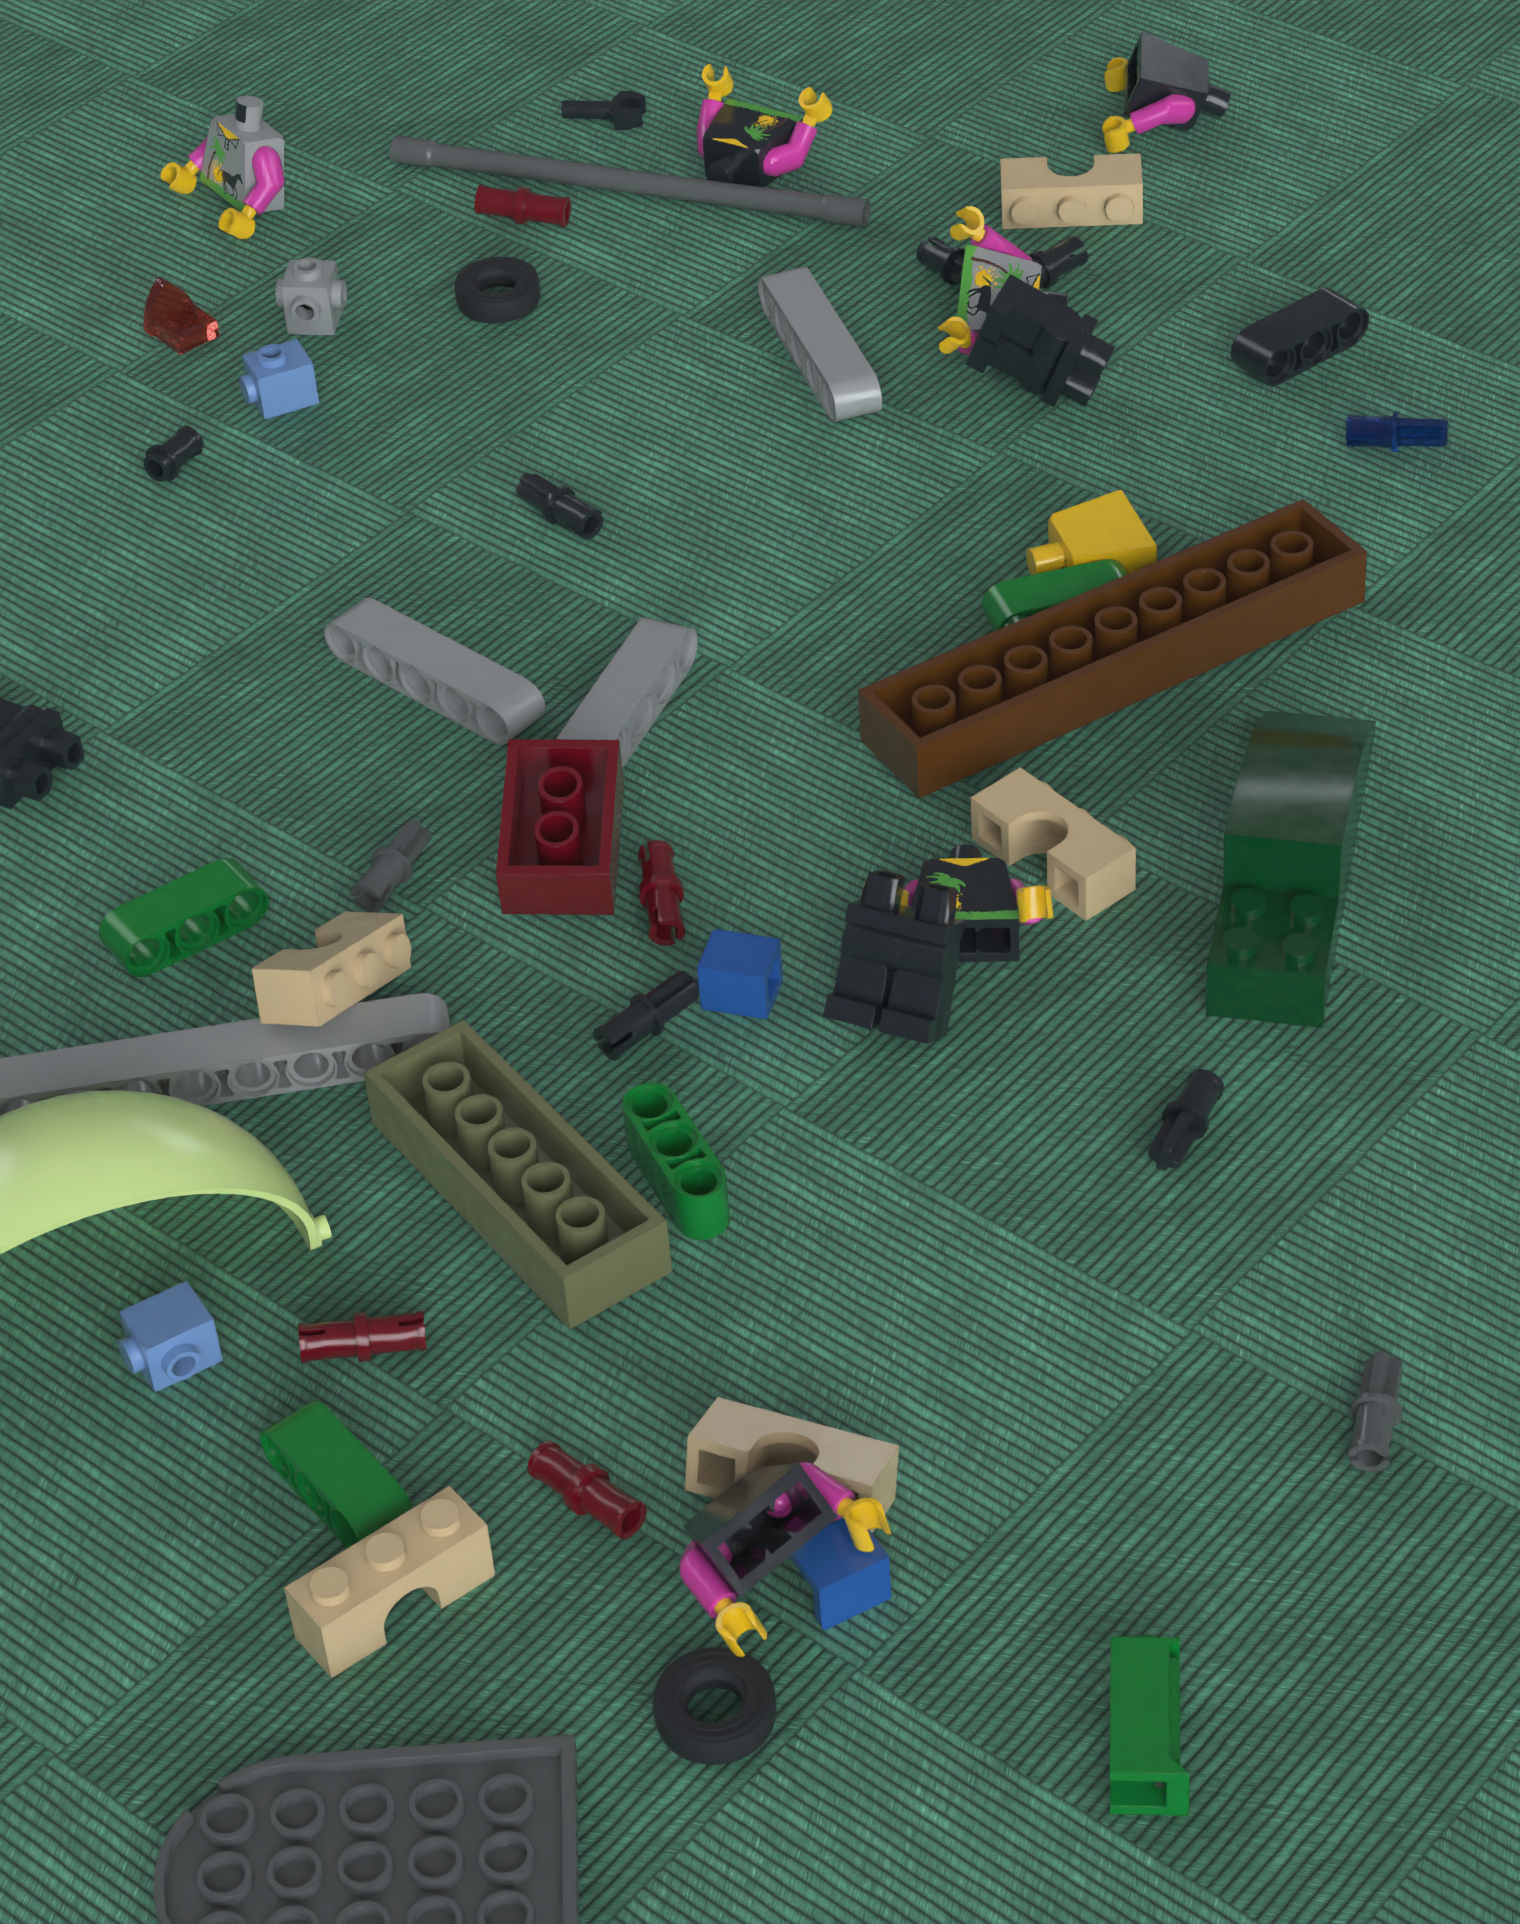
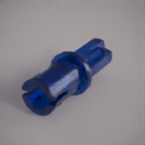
M1395 411L1393 416L1349 414L1347 417V447L1391 448L1392 452H1398L1400 446L1443 447L1447 445L1449 440V424L1445 419L1401 418L1400 412Z

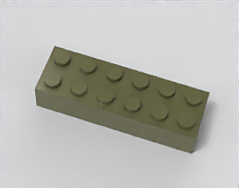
M465 1020L364 1072L372 1123L569 1329L576 1327L672 1272L667 1220Z

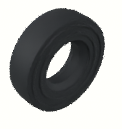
M491 257L478 260L463 268L457 275L455 280L456 302L459 310L472 320L484 323L513 321L527 315L537 306L540 299L539 277L535 268L521 259ZM498 286H506L512 288L508 291L501 293L482 292L486 289Z
M708 1647L682 1655L663 1671L655 1687L653 1711L656 1728L670 1750L688 1761L699 1764L720 1765L735 1762L750 1755L766 1741L775 1722L776 1696L768 1672L755 1658L744 1653L745 1656L738 1657L729 1648ZM714 1688L727 1689L739 1697L741 1701L740 1709L732 1718L717 1723L701 1722L693 1717L688 1710L692 1698L704 1690Z

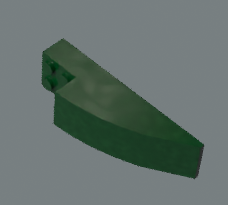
M1266 711L1255 727L1241 765L1224 832L1223 888L1207 961L1206 1015L1323 1028L1376 721Z

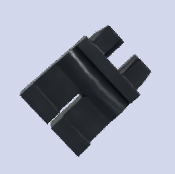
M1010 274L990 306L965 365L981 373L990 365L1018 379L1021 386L1029 392L1044 394L1041 400L1055 407L1061 395L1086 406L1101 379V374L1110 360L1115 346L1092 335L1098 323L1097 319L1087 314L1081 319L1079 314L1072 308Z
M0 698V806L11 809L23 797L37 802L43 799L51 791L53 784L51 771L56 766L73 770L84 760V752L80 736L64 730L60 712L50 708L43 710L35 705L23 707Z
M884 870L873 871L868 874L861 900L848 904L845 921L848 922L842 937L841 959L834 991L827 994L823 1017L868 1029L879 1026L878 1031L928 1044L946 1036L959 959V939L963 938L966 921L955 919L957 889L935 883L920 885L915 909L900 905L905 882L904 876Z

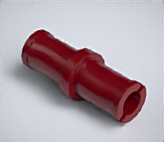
M479 185L475 194L474 208L476 214L514 218L516 224L526 225L528 221L566 227L571 215V199L569 197L562 198L532 193V190L527 187H519L515 191Z
M661 840L649 841L647 846L650 859H648L647 849L643 845L638 850V861L641 865L643 880L638 888L640 903L647 909L648 932L651 941L663 946L673 945L676 943L673 926L676 938L681 940L685 935V926L682 922L680 904L684 898L683 884L675 875L672 846Z
M423 1310L416 1311V1313L367 1318L366 1312L354 1313V1319L311 1324L298 1323L301 1364L308 1363V1361L358 1356V1362L371 1361L370 1355L427 1350Z
M549 1440L540 1444L531 1454L527 1466L528 1474L563 1497L564 1505L575 1514L590 1515L622 1539L632 1537L643 1525L647 1513L646 1505L640 1500L632 1498L611 1483L609 1474L598 1465L591 1463L583 1464L562 1450L557 1443Z

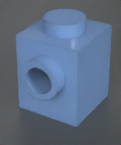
M297 339L281 344L265 345L257 351L242 355L245 375L239 376V383L243 397L247 404L254 403L264 420L319 404L313 363Z
M188 1281L119 1311L125 1337L117 1340V1344L123 1361L132 1374L141 1371L154 1392L185 1380L223 1361L214 1319Z

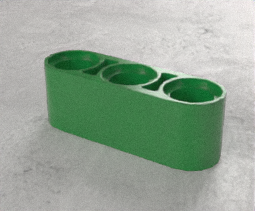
M1104 559L1015 578L993 585L983 596L981 605L994 632L1129 573L1120 561Z
M223 858L116 907L102 920L99 927V937L129 974L134 977H145L252 927L265 915L269 906V898L262 887L239 862L234 859Z
M648 1082L638 1084L629 1089L624 1095L622 1107L626 1141L630 1155L673 1223L684 1236L691 1239L706 1240L720 1235L728 1227L730 1221L727 1180L724 1168L675 1093L668 1086Z
M312 1400L259 1433L262 1449L275 1471L346 1548L351 1547L414 1508L397 1480L319 1400Z

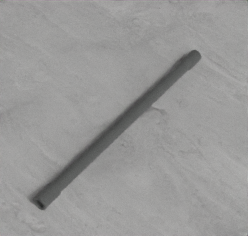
M398 135L393 137L390 145V158L393 163L422 167L439 166L822 219L829 223L866 227L871 214L870 200L863 198L793 192L440 144L433 140Z

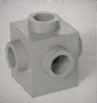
M302 258L289 261L283 279H278L276 283V303L278 307H284L288 334L335 335L342 311L347 303V285L345 280H339L336 261L318 260L316 258Z

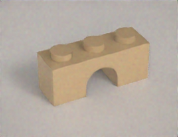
M1140 153L1094 155L1093 168L1087 173L1078 176H1062L1053 173L1048 168L1047 157L1000 159L1002 229L1143 224V180Z
M1021 767L970 797L972 840L997 858L1004 860L1008 866L1032 854H1047V886L1051 887V896L1085 921L1136 890V847L1125 837L1111 831L1094 819L1086 810L1078 808L1055 792L1050 785L1039 781Z
M343 912L315 929L317 948L304 950L282 949L254 966L252 974L261 1024L320 1027L411 968V943L406 935L403 914Z
M717 1397L688 1434L685 1490L716 1499L746 1473L755 1468L810 1462L854 1492L855 1500L869 1497L877 1499L882 1504L886 1514L895 1501L899 1445ZM876 1528L870 1529V1532L873 1533Z
M450 1486L446 1487L284 1587L295 1638L331 1678L335 1677L387 1644L384 1631L385 1620L392 1607L407 1593L417 1588H422L443 1609L495 1576L488 1526Z

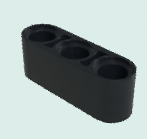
M1332 288L1319 289L1243 329L1232 344L1231 360L1237 366L1267 385H1279L1358 343L1368 328L1369 313L1366 309Z

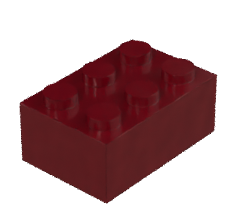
M508 739L496 866V879L502 914L614 915L624 788L619 740Z

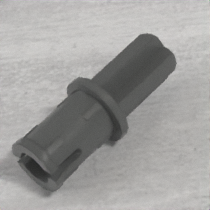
M409 820L388 847H380L375 850L371 858L372 864L352 887L350 892L352 896H355L353 901L359 908L366 912L378 913L384 907V904L400 883L405 884L410 880L413 874V862L431 840L430 830L422 827L417 820Z
M1384 1351L1376 1352L1374 1358L1365 1361L1360 1395L1356 1396L1351 1403V1415L1355 1420L1352 1443L1348 1451L1349 1461L1356 1468L1368 1472L1384 1470L1390 1464L1391 1456L1389 1454L1393 1429L1402 1420L1403 1408L1398 1402L1403 1365L1400 1359L1389 1357L1388 1353Z

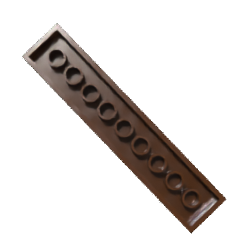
M1302 499L859 689L861 741L918 798L924 797L1365 602L1367 551L1306 500Z

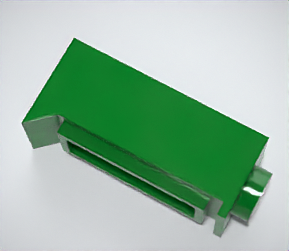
M1146 1634L1134 1637L1111 1636L1110 1814L1189 1816L1190 1774L1180 1766V1638L1156 1637Z

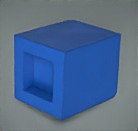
M720 929L713 930L697 966L701 1007L709 1011L768 1019L783 982L780 939Z
M844 1518L828 1524L790 1556L793 1563L813 1589L815 1619L823 1630L840 1624L892 1598L889 1555L870 1530L867 1531L870 1534L874 1550L862 1552L855 1548Z

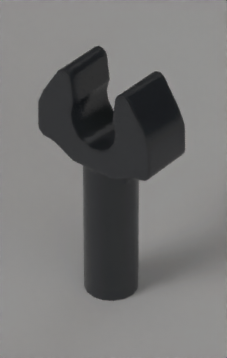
M620 91L612 101L563 100L561 106L562 118L610 119L615 130H629L642 126V114L647 112L645 96L633 91Z

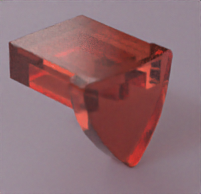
M162 277L156 278L149 292L144 310V331L148 335L155 336L180 355L220 336L215 318L196 306L191 298L172 282Z

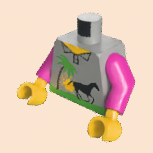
M254 96L238 97L236 99L235 114L215 116L210 122L206 139L188 155L191 160L185 166L170 162L163 168L160 175L161 180L170 184L169 189L180 194H189L196 187V173L201 170L200 180L236 208H228L222 213L218 222L219 229L239 239H247L253 235L255 230L253 217L256 214L261 216L263 212L284 209V140L280 133L262 120L264 102L262 99Z
M967 206L956 211L957 217L962 218L966 226L959 223L950 228V234L954 240L962 241L971 238L972 245L966 244L957 317H951L938 326L939 331H945L951 336L939 343V349L944 354H950L958 349L961 353L970 355L990 306L1010 274L1036 289H1040L1042 266L1037 262H1033L1029 255L991 227L984 225L983 214L978 208L973 206ZM1042 291L1067 305L1068 294Z

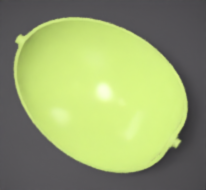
M108 1090L61 1095L30 1103L0 1115V1254L51 1230L89 1216L141 1202L194 1194H238L272 1201L280 1206L293 1220L309 1250L322 1247L323 1240L332 1238L330 1226L325 1215L313 1217L291 1175L275 1155L251 1133L230 1119L206 1107L179 1098L150 1092Z

